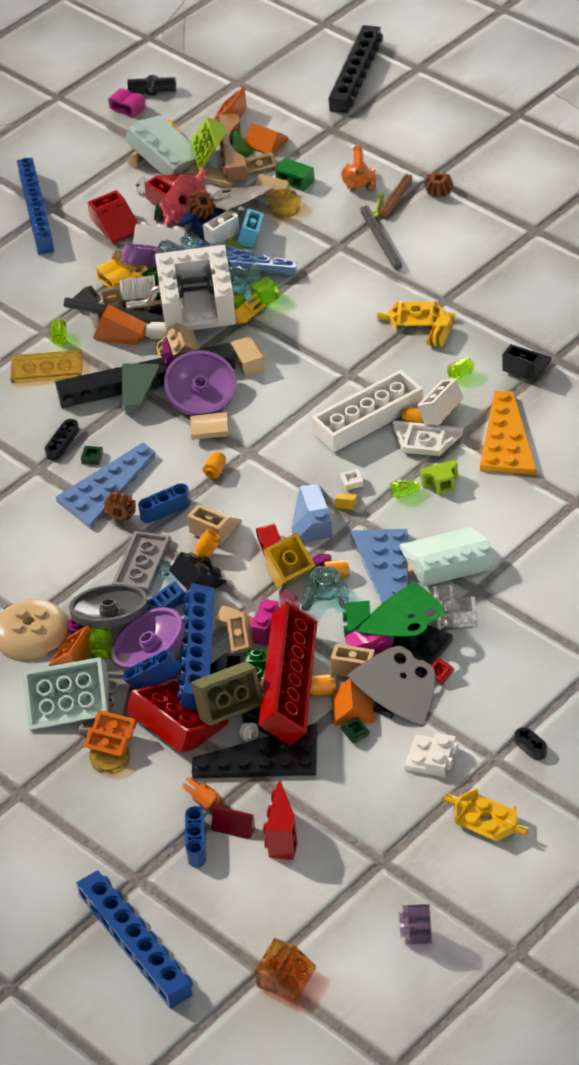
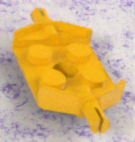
M398 301L388 310V313L377 312V320L390 321L395 331H398V326H433L436 319L441 315H448L452 320H455V312L445 313V310H442L437 301Z
M478 788L460 797H455L449 793L444 795L443 801L454 805L455 824L496 842L510 834L514 835L515 832L524 837L529 833V828L517 823V805L514 806L513 810L479 795ZM484 817L491 818V820H488L486 822L482 821L481 819Z

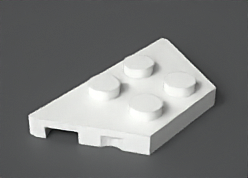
M394 420L392 422L403 453L440 456L463 435V428L424 425L423 423Z

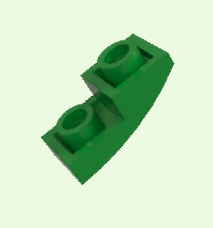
M249 650L246 662L256 667L260 682L265 675L267 650Z

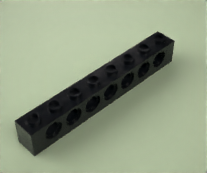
M362 25L328 97L329 111L348 113L350 108L353 107L354 99L358 96V90L362 88L363 79H366L367 71L371 68V62L375 59V53L379 50V44L383 42L381 27Z

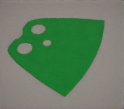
M413 582L377 607L356 632L387 636L419 635L427 629V625L431 621L437 620L443 615L444 609L426 589ZM429 609H435L437 611L436 614L431 617H426L424 615V613ZM410 614L415 615L413 618H408ZM414 623L420 624L418 630H408L409 625Z

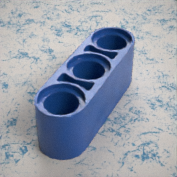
M179 483L141 499L138 502L141 521L151 523L190 505L189 488L186 484Z
M164 650L129 667L123 674V680L133 690L156 685L174 676L180 670L181 663L168 650Z
M199 806L189 807L185 812V848L188 864L192 867H201L207 860L205 816L203 809Z

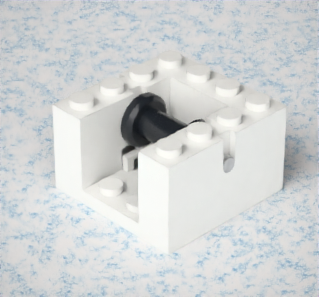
M225 245L155 254L159 286L152 288L148 298L145 300L126 302L127 309L146 307L151 305L155 300V295L160 293L166 334L176 323L191 330L236 324L233 290Z

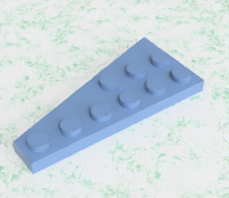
M199 240L196 248L219 246V244L205 245L204 241ZM225 247L228 267L232 270L246 269L250 272L265 271L268 274L278 272L283 275L295 274L297 269V261L279 257L270 259L265 254L255 256L251 251Z
M144 442L57 495L56 501L91 530L95 526L94 522L98 518L101 519L104 515V502L111 492L115 493L117 490L120 493L125 492L127 485L137 478L138 472L144 470L155 458V451Z
M408 529L350 530V536L355 542L356 549L360 553L364 567L374 584V589L378 593L382 604L392 595L408 586V563L399 548L400 544L408 543Z

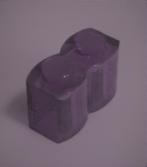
M430 904L403 905V912H399L401 939H405L406 945L432 944Z

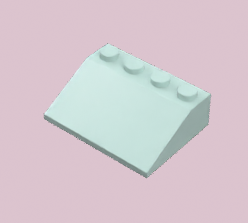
M160 115L139 120L127 128L125 141L162 175L183 174L189 170L193 163L197 164L192 144Z
M471 527L399 545L422 587L494 569L496 551L487 538Z
M101 657L23 671L29 730L95 719L98 710L109 712L107 663Z

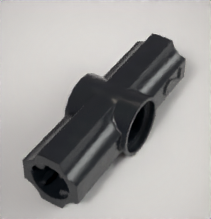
M149 75L146 78L128 79L127 81L128 90L131 93H146L150 96L156 95L158 92L176 91L177 88L175 77L158 78L156 75Z

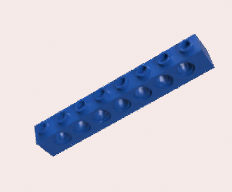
M33 157L17 160L19 177L37 253L40 255L55 252Z
M191 583L190 589L185 591L183 599L186 602L183 608L185 633L181 641L184 644H182L180 655L183 657L180 660V669L182 671L179 674L178 683L181 685L179 686L177 697L180 698V707L197 710L191 682L210 675L214 588Z
M97 870L76 882L80 898L170 1009L193 996L191 989L193 983L189 975H184L181 972L178 962L169 957V953L164 945L160 946L158 944L155 934L146 929V925L141 917H136L132 906L123 901L120 891L113 889L111 881L106 875L103 876Z

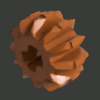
M432 172L431 175H427L424 186L427 194H431L432 197H446V194L451 193L453 181L450 174H446V172Z
M204 189L201 192L196 190L190 194L186 204L189 205L187 210L192 211L191 216L196 214L198 219L201 216L205 219L208 215H212L216 204H214L215 198H210L211 193L206 194Z
M118 490L115 493L111 492L105 499L104 512L108 513V518H114V521L120 520L122 523L125 520L129 521L136 511V501L132 499V495H126V492L120 493Z

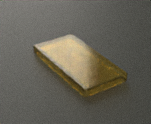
M82 350L12 355L11 383L60 380L81 376L83 352Z

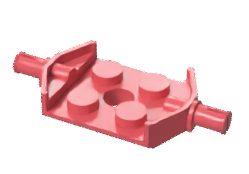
M201 168L196 176L179 175L159 204L166 217L164 225L167 224L169 227L172 223L179 224L188 213L189 205L180 204L179 196L185 197L187 203L190 194L196 190L201 192L205 189V193L208 194L202 182L203 177L207 173L205 169Z

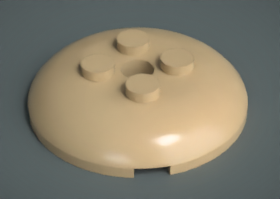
M39 599L24 600L7 607L0 613V650L2 654L16 660H35L48 656V652L55 648L59 649L69 635L67 628L69 620L66 613L56 604Z

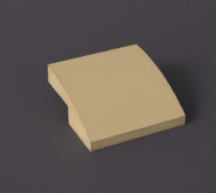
M227 412L191 415L192 440L229 436Z

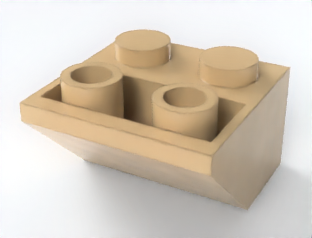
M176 323L156 346L159 358H162L160 356L163 351L162 341L169 342L172 355L200 349L194 331L179 323Z
M197 505L187 516L190 533L201 537L202 533L206 532L207 529L212 530L220 536L218 544L220 546L242 523L240 518L205 505Z

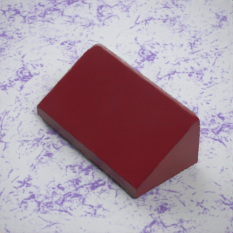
M214 805L211 830L251 839L255 830L254 815Z

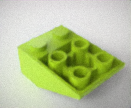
M209 117L200 124L199 130L191 138L199 171L201 168H204L226 135L224 123Z

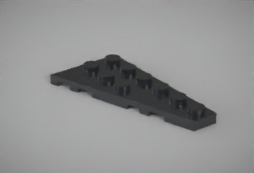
M418 623L408 626L409 631H416L420 628ZM427 625V629L419 635L394 636L392 647L402 646L409 650L415 659L424 660L432 665L453 641V635ZM396 653L394 660L398 664H404L406 656L402 653ZM417 667L415 674L420 678L425 677L427 670L423 667ZM400 673L401 678L405 679L407 677L405 673ZM376 701L374 702V712L390 719L393 718L395 713L381 706Z
M318 724L308 725L306 734L291 746L276 736L271 735L195 756L192 759V779L317 775Z

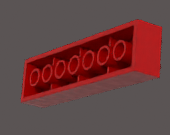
M286 601L272 613L258 725L291 746L305 735L307 731L318 621Z

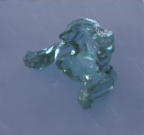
M185 235L179 239L182 243L181 246L167 239L161 241L158 247L165 253L196 249L200 241Z
M227 258L233 297L241 299L250 288L257 287L260 284V266L253 264L250 270L247 271L240 267H231L230 261Z
M318 566L314 568L309 577L310 582L304 588L301 610L309 611L314 599L330 601L338 598L340 607L346 610V602L349 599L347 583L340 579V574L334 567L324 568L323 566Z

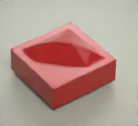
M439 657L431 665L435 671V681L441 685L445 683L455 670L453 666Z

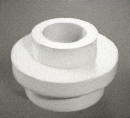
M252 722L243 724L240 729V737L245 742L255 740L258 736V726Z

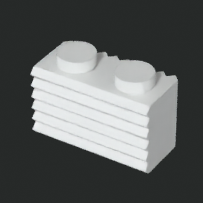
M229 209L203 225L205 241L209 244L215 243L220 245L224 240L240 233L238 215Z
M154 276L119 280L122 302L145 300L148 298L150 290L155 287Z

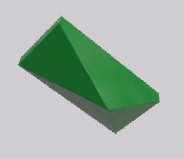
M237 130L234 131L232 148L247 158L254 152Z

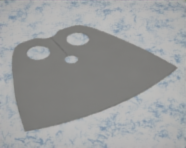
M275 185L224 188L216 191L210 197H218L214 201L216 208L228 210L262 195ZM224 190H232L228 193H221Z
M402 646L389 648L367 660L347 675L364 693L381 706L409 721L424 725L431 704L435 671L424 660L415 659L406 648ZM396 653H402L406 656L404 664L395 662L394 655ZM417 667H423L427 670L428 674L425 678H420L415 674ZM400 673H405L407 677L405 679L401 678Z

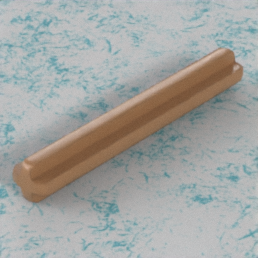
M404 174L379 211L381 218H387L413 180L411 174Z

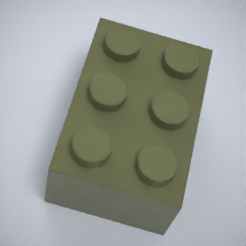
M246 661L191 682L199 718L209 726L261 706L262 692L256 667Z

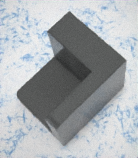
M92 286L84 287L73 297L74 299L95 303L102 299Z

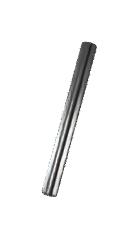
M367 205L360 208L361 214L393 269H401L402 262L371 209Z
M65 297L63 304L65 308L102 315L108 306ZM113 306L149 324L150 322H164L163 315Z

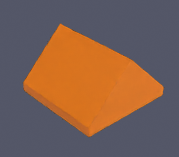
M241 87L225 100L213 119L220 121L219 115L239 113L240 120L247 108L245 88Z
M252 122L245 138V142L251 150L262 154L270 152L274 154L289 140V136Z
M87 625L66 637L50 661L49 666L86 660L94 648L90 627Z
M350 678L333 691L334 726L342 725L357 717L362 723H375L373 699L364 693Z

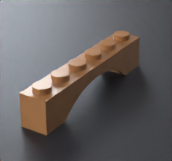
M239 113L219 115V122L224 123L226 135L219 144L223 176L227 175V182L247 180L245 157L232 148L234 131L237 130L241 135Z

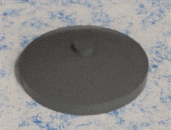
M110 584L94 587L78 594L70 602L69 610L72 620L82 626L88 625L93 628L114 627L129 623L143 615L148 608L146 593L138 587L125 584Z

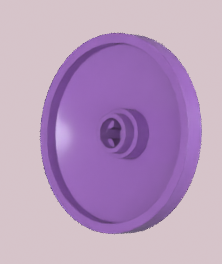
M197 350L184 353L171 362L165 373L164 390L167 399L177 410L190 416L219 413L228 407L236 393L237 380L232 366L223 357L213 352Z
M163 607L146 611L139 618L127 623L117 634L111 648L114 662L120 669L126 671L129 667L161 651L168 650L172 654L183 639L185 633L184 621L171 608Z

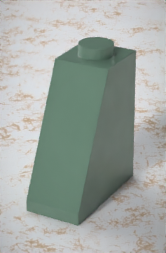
M122 363V410L128 413L140 411L158 375L159 364Z

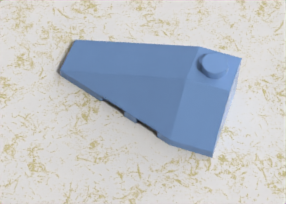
M319 483L300 486L291 529L292 534L297 532L302 543L333 537L331 518Z

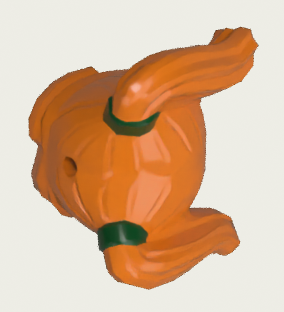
M358 144L353 147L354 163L352 165L347 163L343 168L342 180L348 189L365 187L368 190H373L376 187V169H369L363 162L364 154L361 146Z

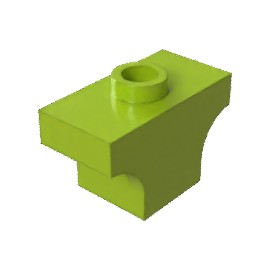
M455 459L420 469V483L423 488L430 487L435 490L437 495L455 490L454 479L458 478V464Z

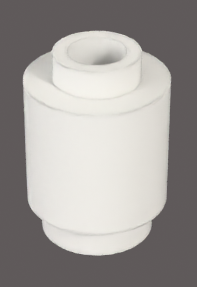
M150 322V324H146V338L151 340L163 339L166 336L165 323Z

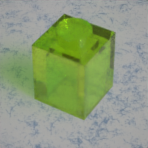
M268 277L250 285L251 296L257 295L254 301L258 298L262 300L259 304L260 306L263 303L267 305L279 298L278 284Z
M91 628L89 639L91 658L112 659L113 637L111 629Z

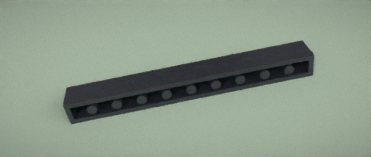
M229 342L197 349L220 355L228 361L233 370L236 369L234 354ZM184 353L172 355V360ZM162 358L135 363L159 364L158 375L151 388L164 385V377L168 366L166 367ZM122 366L55 381L61 408L122 395Z

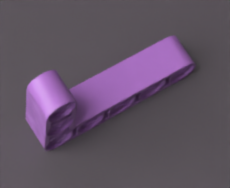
M125 243L120 260L132 265L155 267V254L166 252L150 245Z

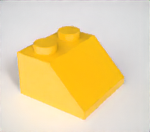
M297 532L263 550L267 572L277 589L310 572L316 566Z

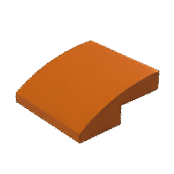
M98 710L93 727H89L83 747L122 757L131 741L137 720Z

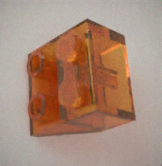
M274 938L254 971L256 986L297 1002L314 973L316 965L294 944Z

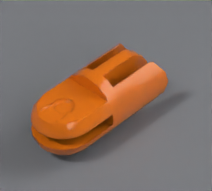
M190 777L186 781L196 789L183 783V789L190 793L192 799L204 809L213 811L214 805L223 806L222 797L206 783L200 784Z

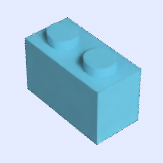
M248 208L237 240L238 244L244 247H254L264 213Z

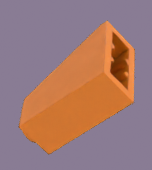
M108 304L93 338L136 345L138 340H142L146 333L144 330L146 322Z

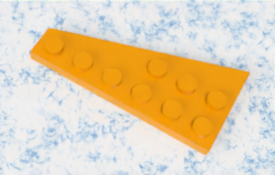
M495 390L480 462V471L536 475V467L514 393L512 391Z

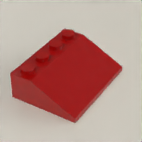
M175 680L132 690L126 712L145 725L148 730L157 734L161 740L173 746L178 752L182 753L196 749L229 723V720L226 719L209 726L200 720L198 710L180 707V698L177 697L180 684Z

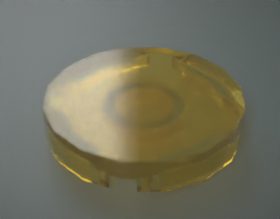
M277 190L268 199L269 211L279 218L292 217L301 208V197L294 190Z
M115 251L113 253L112 259L121 267L128 270L134 268L137 273L143 272L144 265L125 263L120 260L123 252Z
M128 747L122 757L92 749L89 753L90 764L98 773L108 772V774H115L122 771L129 764L130 749Z

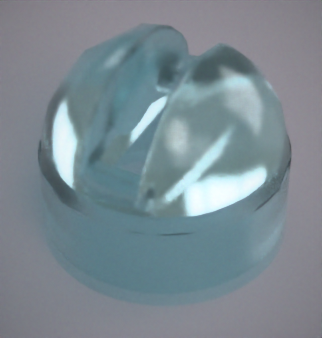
M161 561L157 565L158 574L163 577L169 576L171 572L166 571L160 566L164 565L170 569L171 563Z

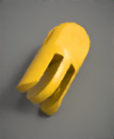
M256 294L252 295L235 310L237 325L246 324L266 307L265 303H263L254 310L262 301L260 298L251 305L249 304L256 298Z
M441 315L436 319L426 340L428 346H444L453 327L450 316Z

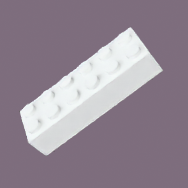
M399 370L312 416L313 434L333 452H336L389 424L393 420L402 417L403 410L406 411L407 407L418 408L417 405L423 400V388L402 370Z

